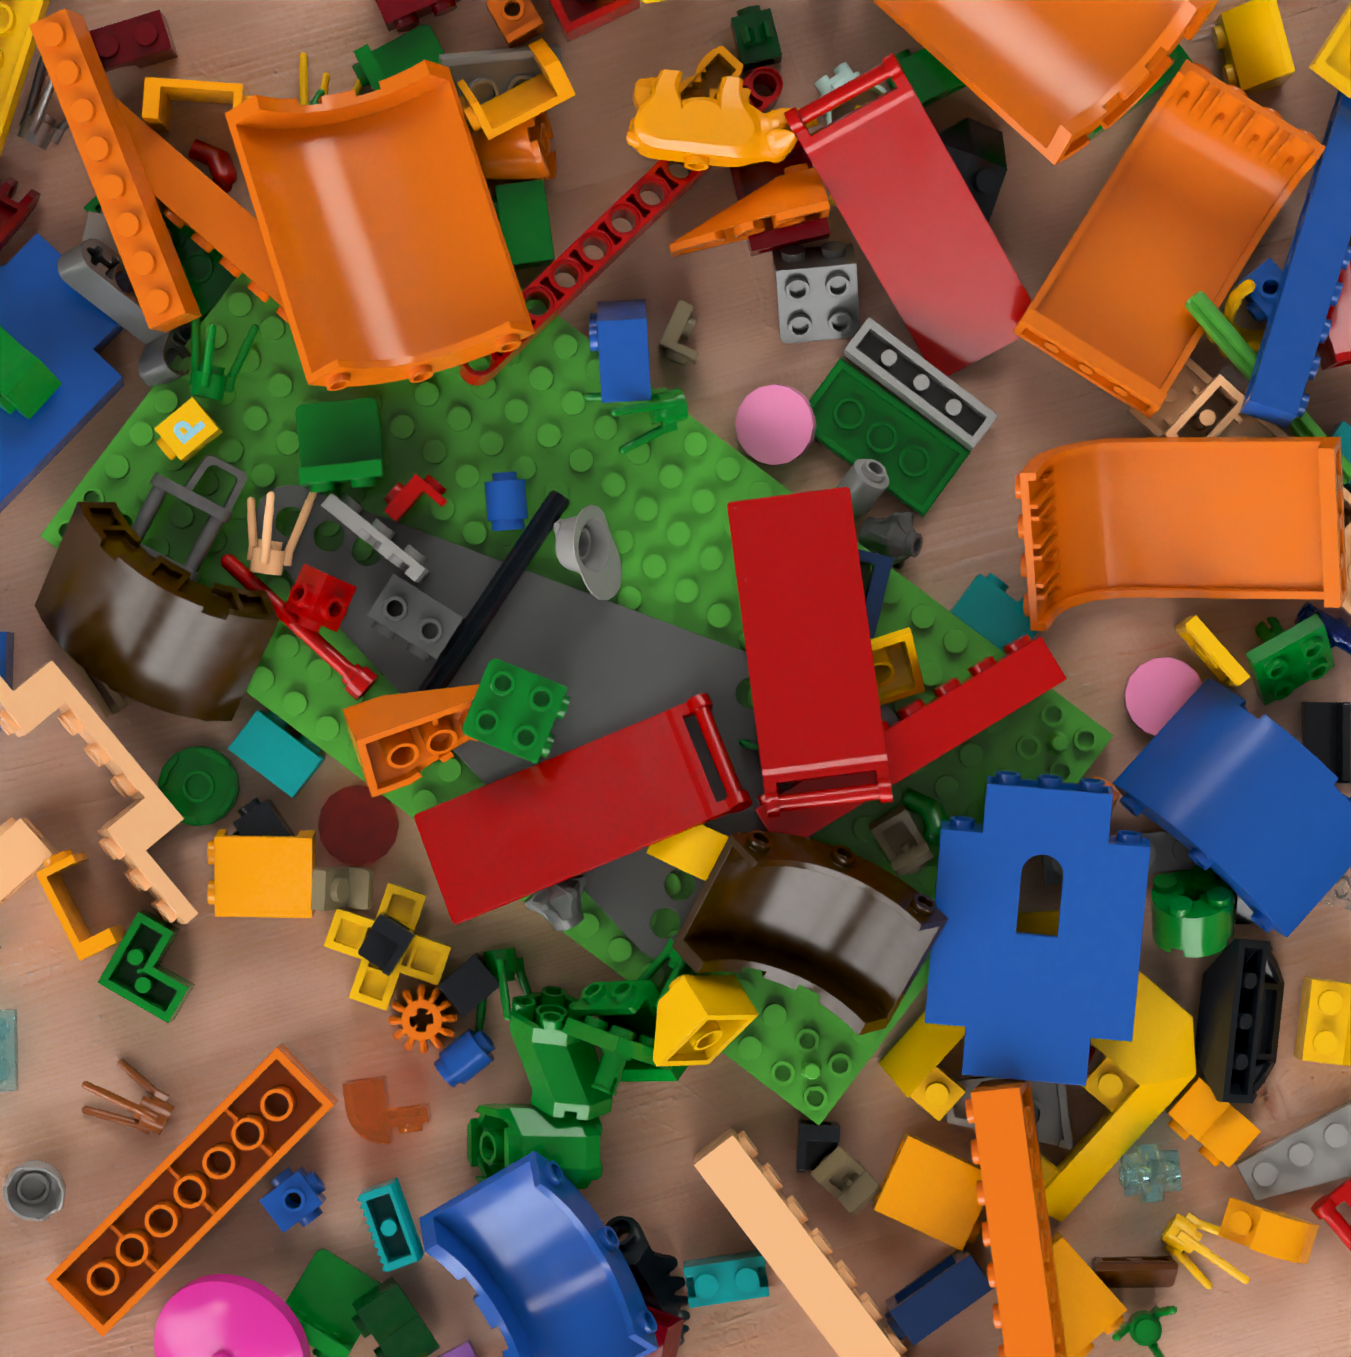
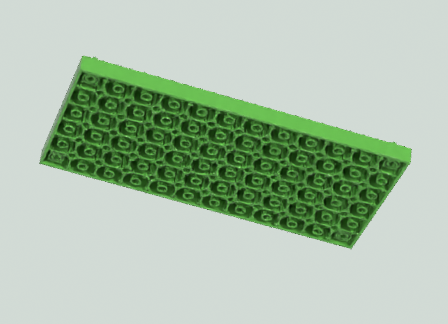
M241 273L238 278L234 279L201 323V363H203L208 326L210 323H214L216 325L212 365L225 368L224 376L226 377L253 324L259 326L258 333L235 380L233 393L224 392L223 401L190 395L192 385H189L191 357L186 356L182 360L177 355L169 366L175 371L183 369L184 373L189 370V373L171 383L154 385L40 535L58 549L77 502H116L121 514L132 527L153 486L150 482L155 472L184 487L203 457L212 455L245 472L247 481L231 510L233 515L229 523H223L198 571L201 576L197 583L213 588L216 582L222 585L245 589L221 566V558L226 554H232L250 569L251 560H247L249 547L247 523L248 497L255 499L256 509L261 499L269 491L285 485L301 486L298 468H301L295 414L296 408L302 404L371 397L378 404L386 479H376L375 487L352 489L351 482L335 484V491L320 494L329 496L330 493H333L340 498L345 492L359 503L363 510L393 520L383 511L389 505L384 501L387 494L398 482L405 486L415 474L423 480L429 474L447 489L442 497L449 503L443 509L424 493L399 523L504 562L550 491L555 490L569 500V505L559 519L578 516L581 510L588 505L598 506L605 514L609 531L618 549L622 563L620 588L616 595L607 601L746 652L727 504L733 501L794 493L689 414L687 420L677 422V431L664 433L625 454L619 453V448L622 445L661 424L660 422L653 423L649 411L621 416H613L611 414L614 408L645 403L648 400L602 403V401H585L583 399L585 393L601 392L599 351H591L590 339L559 316L485 385L475 386L465 382L460 375L459 366L435 372L431 378L417 383H411L409 379L375 385L350 386L337 391H328L326 386L308 385L290 325L275 312L280 305L272 298L264 303L247 288L252 280L244 273ZM531 300L526 303L527 310L533 315H542L547 312L545 305L538 300ZM190 337V339L187 341V343L184 345V346L188 349V351H189L190 353H191V337ZM484 357L468 362L469 366L476 371H483L489 367V363ZM193 397L202 405L223 433L186 463L182 462L178 457L171 461L157 445L156 441L161 436L154 428ZM210 465L192 491L223 507L236 482V477L216 465ZM517 472V479H525L528 518L524 519L525 529L492 531L491 521H487L484 482L492 481V473ZM167 493L142 544L184 565L210 514ZM286 507L277 514L276 527L282 535L286 537L291 536L301 512L300 509ZM325 521L315 529L314 541L320 549L334 551L342 545L344 531L338 523ZM553 528L525 570L591 594L584 584L580 573L566 569L559 563L556 556V536ZM358 538L352 548L354 559L361 565H373L382 556L362 538ZM857 542L859 550L870 552L868 549H866L864 546ZM860 562L864 595H866L873 565ZM891 567L874 638L910 627L925 687V692L885 704L900 719L897 711L917 699H922L925 704L936 697L932 691L934 688L955 677L961 682L971 676L967 670L970 666L987 656H993L994 660H997L1004 656L1005 653ZM284 568L282 576L252 572L285 603L287 602L291 588L296 581ZM279 620L246 692L366 782L350 739L342 709L379 696L400 694V692L340 628L335 632L321 626L319 634L354 666L357 663L363 668L368 666L379 676L368 692L356 701L345 691L346 685L341 682L343 677ZM750 678L742 680L736 688V699L745 708H753ZM1051 688L892 785L893 802L880 803V799L866 801L818 830L810 839L832 846H845L851 849L855 855L878 865L898 877L868 824L902 805L909 788L940 802L943 805L948 821H950L952 816H966L974 818L975 824H983L987 776H996L997 771H1013L1020 773L1021 779L1037 780L1038 775L1050 774L1063 777V782L1078 783L1114 735ZM452 750L454 757L442 763L438 759L420 771L423 777L410 785L382 795L414 819L415 814L483 787L485 783ZM908 810L923 835L925 826L922 816ZM927 842L933 858L928 860L925 867L913 874H904L898 878L919 893L925 894L935 901L940 844L932 845ZM674 870L665 879V891L673 899H686L694 891V878L683 870ZM583 890L581 910L584 919L578 925L563 930V932L623 978L636 981L655 958L644 954ZM530 895L523 897L520 900H522L525 903L524 900L529 898ZM670 908L658 909L650 919L652 932L660 938H670L680 929L679 915ZM930 952L887 1027L863 1035H858L837 1015L818 1003L821 998L820 995L800 984L794 990L783 984L763 978L761 970L743 967L741 973L723 971L703 973V975H735L759 1013L722 1053L817 1125H820L927 984ZM666 960L649 979L660 994L673 971L668 966L670 960Z

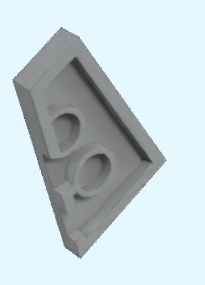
M980 1077L957 1080L966 1088V1092L947 1112L946 1122L975 1129V1124L968 1123L965 1102L966 1099L971 1098L970 1092L982 1081L1005 1078ZM1031 1081L1039 1142L1073 1149L1065 1084Z

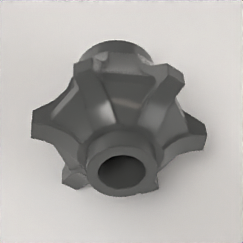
M906 511L902 514L895 512L886 518L868 517L861 527L859 543L872 553L892 557V566L901 569L906 559L910 556H918L922 548L923 538L921 534L916 533L913 527V513Z
M584 875L575 876L533 893L524 901L528 909L539 912L548 922H551L555 931L567 930L578 925L584 919L581 910V897L587 882Z

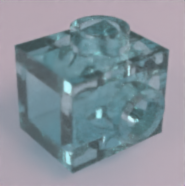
M1159 1144L1134 1146L1135 1153L1121 1157L1118 1175L1120 1184L1124 1187L1125 1197L1140 1196V1203H1154L1165 1201V1193L1182 1191L1178 1149L1159 1151Z

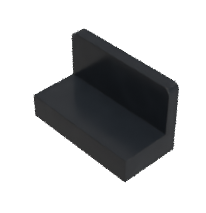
M1302 702V745L1339 778L1336 783L1351 782V703Z

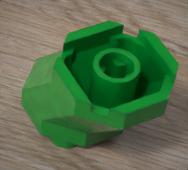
M546 986L542 988L541 992L513 997L509 1030L532 1087L531 1104L550 1116L565 1118V1111L577 1112V1120L587 1121L610 1113L613 1095L590 1087L603 1056L602 1051H600L601 1048L562 1033L567 1017L584 1022L586 1016H577L572 1009L578 999L565 995V990L556 986Z
M492 1103L479 1105L475 1112L481 1114L478 1118L471 1119L467 1125V1159L471 1167L478 1166L482 1173V1176H476L478 1183L533 1151L538 1152L548 1161H555L561 1167L563 1174L577 1189L588 1188L591 1181L599 1180L602 1176L603 1167L600 1160L602 1123L599 1117L588 1121L577 1120V1112L565 1111V1118L550 1116L532 1104Z

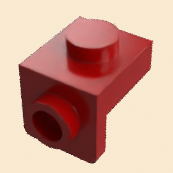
M415 474L405 486L398 482L384 498V501L389 505L383 511L395 522L399 523L424 493L444 509L449 503L442 497L447 489L429 474L424 480Z

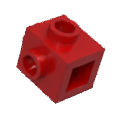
M303 564L297 580L291 588L284 609L298 615L297 624L319 633L321 626L337 632L357 587Z

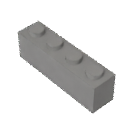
M868 317L842 353L969 451L977 445L999 416L870 317Z

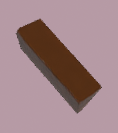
M1171 1256L1094 1257L1092 1259V1270L1108 1288L1172 1287L1178 1272V1263Z

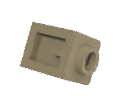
M679 299L660 340L659 348L665 350L663 357L685 366L687 360L695 364L699 353L678 342L680 338L688 341L697 318L691 316L694 306Z
M346 865L313 869L311 910L330 911L346 907L363 910L370 909L373 899V870Z

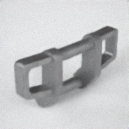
M212 455L203 457L184 487L155 472L150 482L153 486L131 527L142 541L167 493L210 515L184 565L142 544V541L140 546L154 558L161 555L175 565L190 572V580L198 582L201 576L198 571L223 523L228 524L233 515L231 510L247 481L246 473ZM210 465H216L236 477V482L223 507L192 491Z

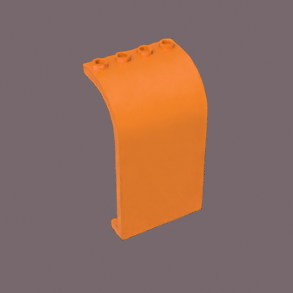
M1186 59L1123 154L1016 325L1013 333L1150 419L1162 406L1168 396L1167 392L1205 332L1202 326L1185 308L1186 301L1195 293L1202 291L1219 309L1268 227L1302 178L1320 158L1326 146L1319 143L1317 138L1309 131L1297 129L1284 121L1276 110L1262 107L1249 99L1248 95L1241 88L1227 85L1213 76L1212 71L1206 66L1192 63Z
M1149 437L1096 439L1066 444L1044 451L1033 457L1020 474L1016 476L1015 495L1017 499L1022 501V514L1018 518V536L1020 539H1024L1025 553L1021 556L1020 570L1022 578H1027L1028 592L1024 594L1023 611L1025 617H1030L1031 631H1047L1055 618L1069 608L1092 601L1113 598L1324 600V607L1341 608L1347 596L1341 437Z

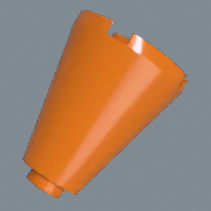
M546 111L490 140L487 139L481 129L475 132L472 128L469 129L485 179L548 180L556 178L557 153L556 151L550 152L549 139L554 138Z

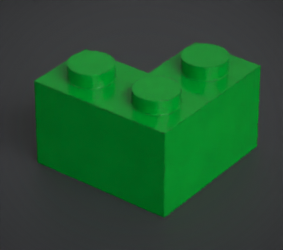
M146 909L139 911L97 983L166 1023L175 1020L195 985L160 965L180 929L168 922L165 923L160 917Z

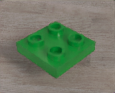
M1317 613L1284 631L1276 617L1266 618L1271 626L1270 629H1268L1263 620L1256 626L1255 633L1261 638L1263 644L1245 654L1257 695L1265 706L1275 700H1282L1288 697L1294 689L1310 680L1322 678L1330 669L1335 667L1325 624Z
M586 1015L584 1022L567 1017L562 1033L601 1047L600 1051L604 1052L590 1087L616 1096V1090L627 1060L635 1059L656 1066L653 1061L654 1038L641 1034L639 1041H637L638 1032L618 1025H612L610 1031H608V1022ZM674 1066L658 1067L672 1072Z

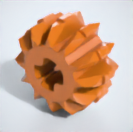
M419 984L417 999L412 991L406 988L402 991V995L408 1005L397 1000L392 1002L391 1007L401 1012L402 1015L390 1016L388 1023L392 1025L402 1024V1028L398 1029L392 1036L397 1040L407 1034L410 1038L405 1043L404 1048L410 1051L415 1041L419 1040L420 1052L426 1054L429 1049L428 1039H431L437 1049H441L444 1046L438 1032L446 1037L454 1035L455 1031L443 1023L456 1021L458 1015L456 1013L444 1014L443 1010L450 1007L452 1003L448 998L441 1004L436 1001L441 994L439 987L432 991L429 998L426 997L425 984ZM420 1008L428 1010L426 1015L430 1013L433 1015L434 1021L429 1022L426 1029H420L418 1027L420 1022L414 1024L412 1017L419 1013Z

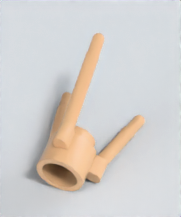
M273 491L267 493L262 539L257 537L255 499L248 497L247 523L249 547L247 560H251L249 571L282 576L283 566H292L294 550L318 493L309 492L284 551L282 550L283 542L271 540L275 493Z

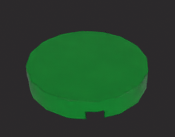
M205 746L188 747L173 754L162 767L158 780V788L184 818L181 823L191 826L211 825L225 818L235 806L240 791L238 773L231 760L220 751Z

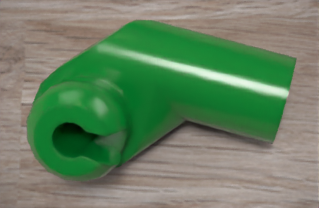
M909 788L902 804L905 805L906 809L922 816L925 826L923 832L925 841L932 845L940 844L941 821H948L943 805L937 800Z

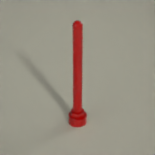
M226 554L221 558V566L245 589L267 592L278 619L343 677L341 682L346 685L345 691L356 701L362 698L379 678L378 675L368 666L363 668L358 663L354 666L319 633L297 624L298 615L284 609L286 603L255 574L249 571L234 555Z

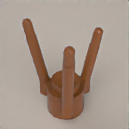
M124 1059L118 1061L119 1067L152 1096V1099L144 1095L138 1105L88 1081L82 1083L84 1089L134 1112V1118L89 1106L82 1108L84 1114L136 1128L148 1135L150 1131L160 1135L175 1106L166 1102L170 1096L169 1094L157 1089Z

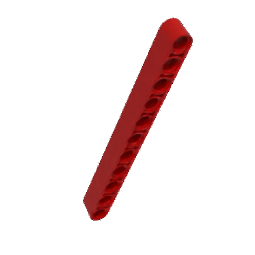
M766 66L758 67L743 80L742 87L751 90L749 96L750 105L760 112L768 113L774 108L781 95L783 80L775 69ZM755 84H764L769 87L772 95L767 97L760 96L755 92L753 86ZM659 160L522 291L525 304L531 300H538L547 309V312L542 315H533L528 311L535 333L522 339L521 346L512 351H496L484 356L489 363V367L486 370L476 371L469 366L468 362L459 365V372L463 380L475 386L485 385L491 381L713 166L709 165L708 169L701 171L686 168L688 176L679 178L671 174L669 166L673 164L684 166V162ZM644 191H652L658 195L660 203L649 205L642 200L640 194ZM617 218L626 219L631 224L632 230L629 232H619L613 227L612 221ZM589 245L597 246L602 250L604 257L598 260L590 259L585 255L583 248ZM558 273H568L574 278L575 285L567 288L557 284L554 276Z

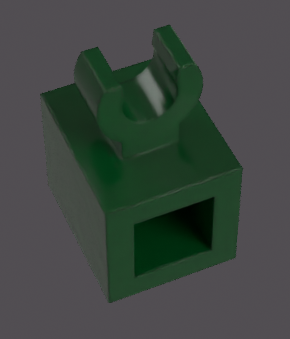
M759 5L738 10L737 16L731 18L730 26L739 61L743 64V72L781 63L782 52L771 9L761 10Z

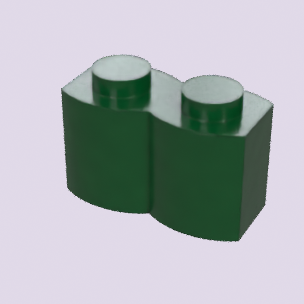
M393 1276L352 1303L357 1315L351 1319L364 1338L372 1334L379 1346L373 1350L377 1357H427L440 1348L436 1339Z

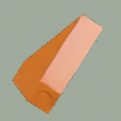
M807 163L785 168V175L774 178L669 244L671 258L747 240L750 235L824 217H827L828 220L830 205L821 177L815 167L808 169Z
M479 684L383 695L342 709L350 739L372 798L412 784L423 777L420 771L438 759L442 763L454 757L452 750L468 740L478 741L466 736L463 733L462 726Z

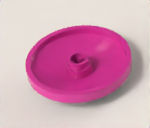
M213 1274L190 1281L169 1299L156 1322L154 1333L156 1357H311L304 1329L291 1308L267 1287L237 1275Z

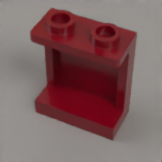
M797 140L793 150L786 156L784 161L779 163L764 161L740 167H729L737 201L774 178L785 175L784 169L787 167L807 163L808 169L813 168L812 162L800 141ZM827 217L750 235L748 236L747 243L752 257L781 250L788 245H802L827 239L831 232Z

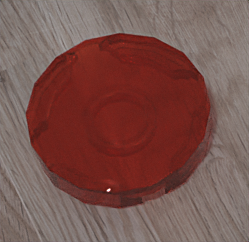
M355 785L344 787L328 798L320 811L318 829L320 840L329 854L343 863L358 866L373 863L390 851L397 840L399 820L396 809L390 800L383 795L372 798L368 786Z

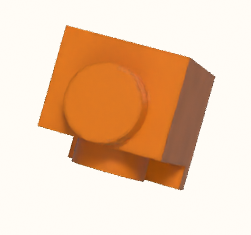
M488 0L485 2L488 12L509 48H515L545 31L544 23L531 0ZM514 3L520 7V12L516 16H509L505 13V8Z

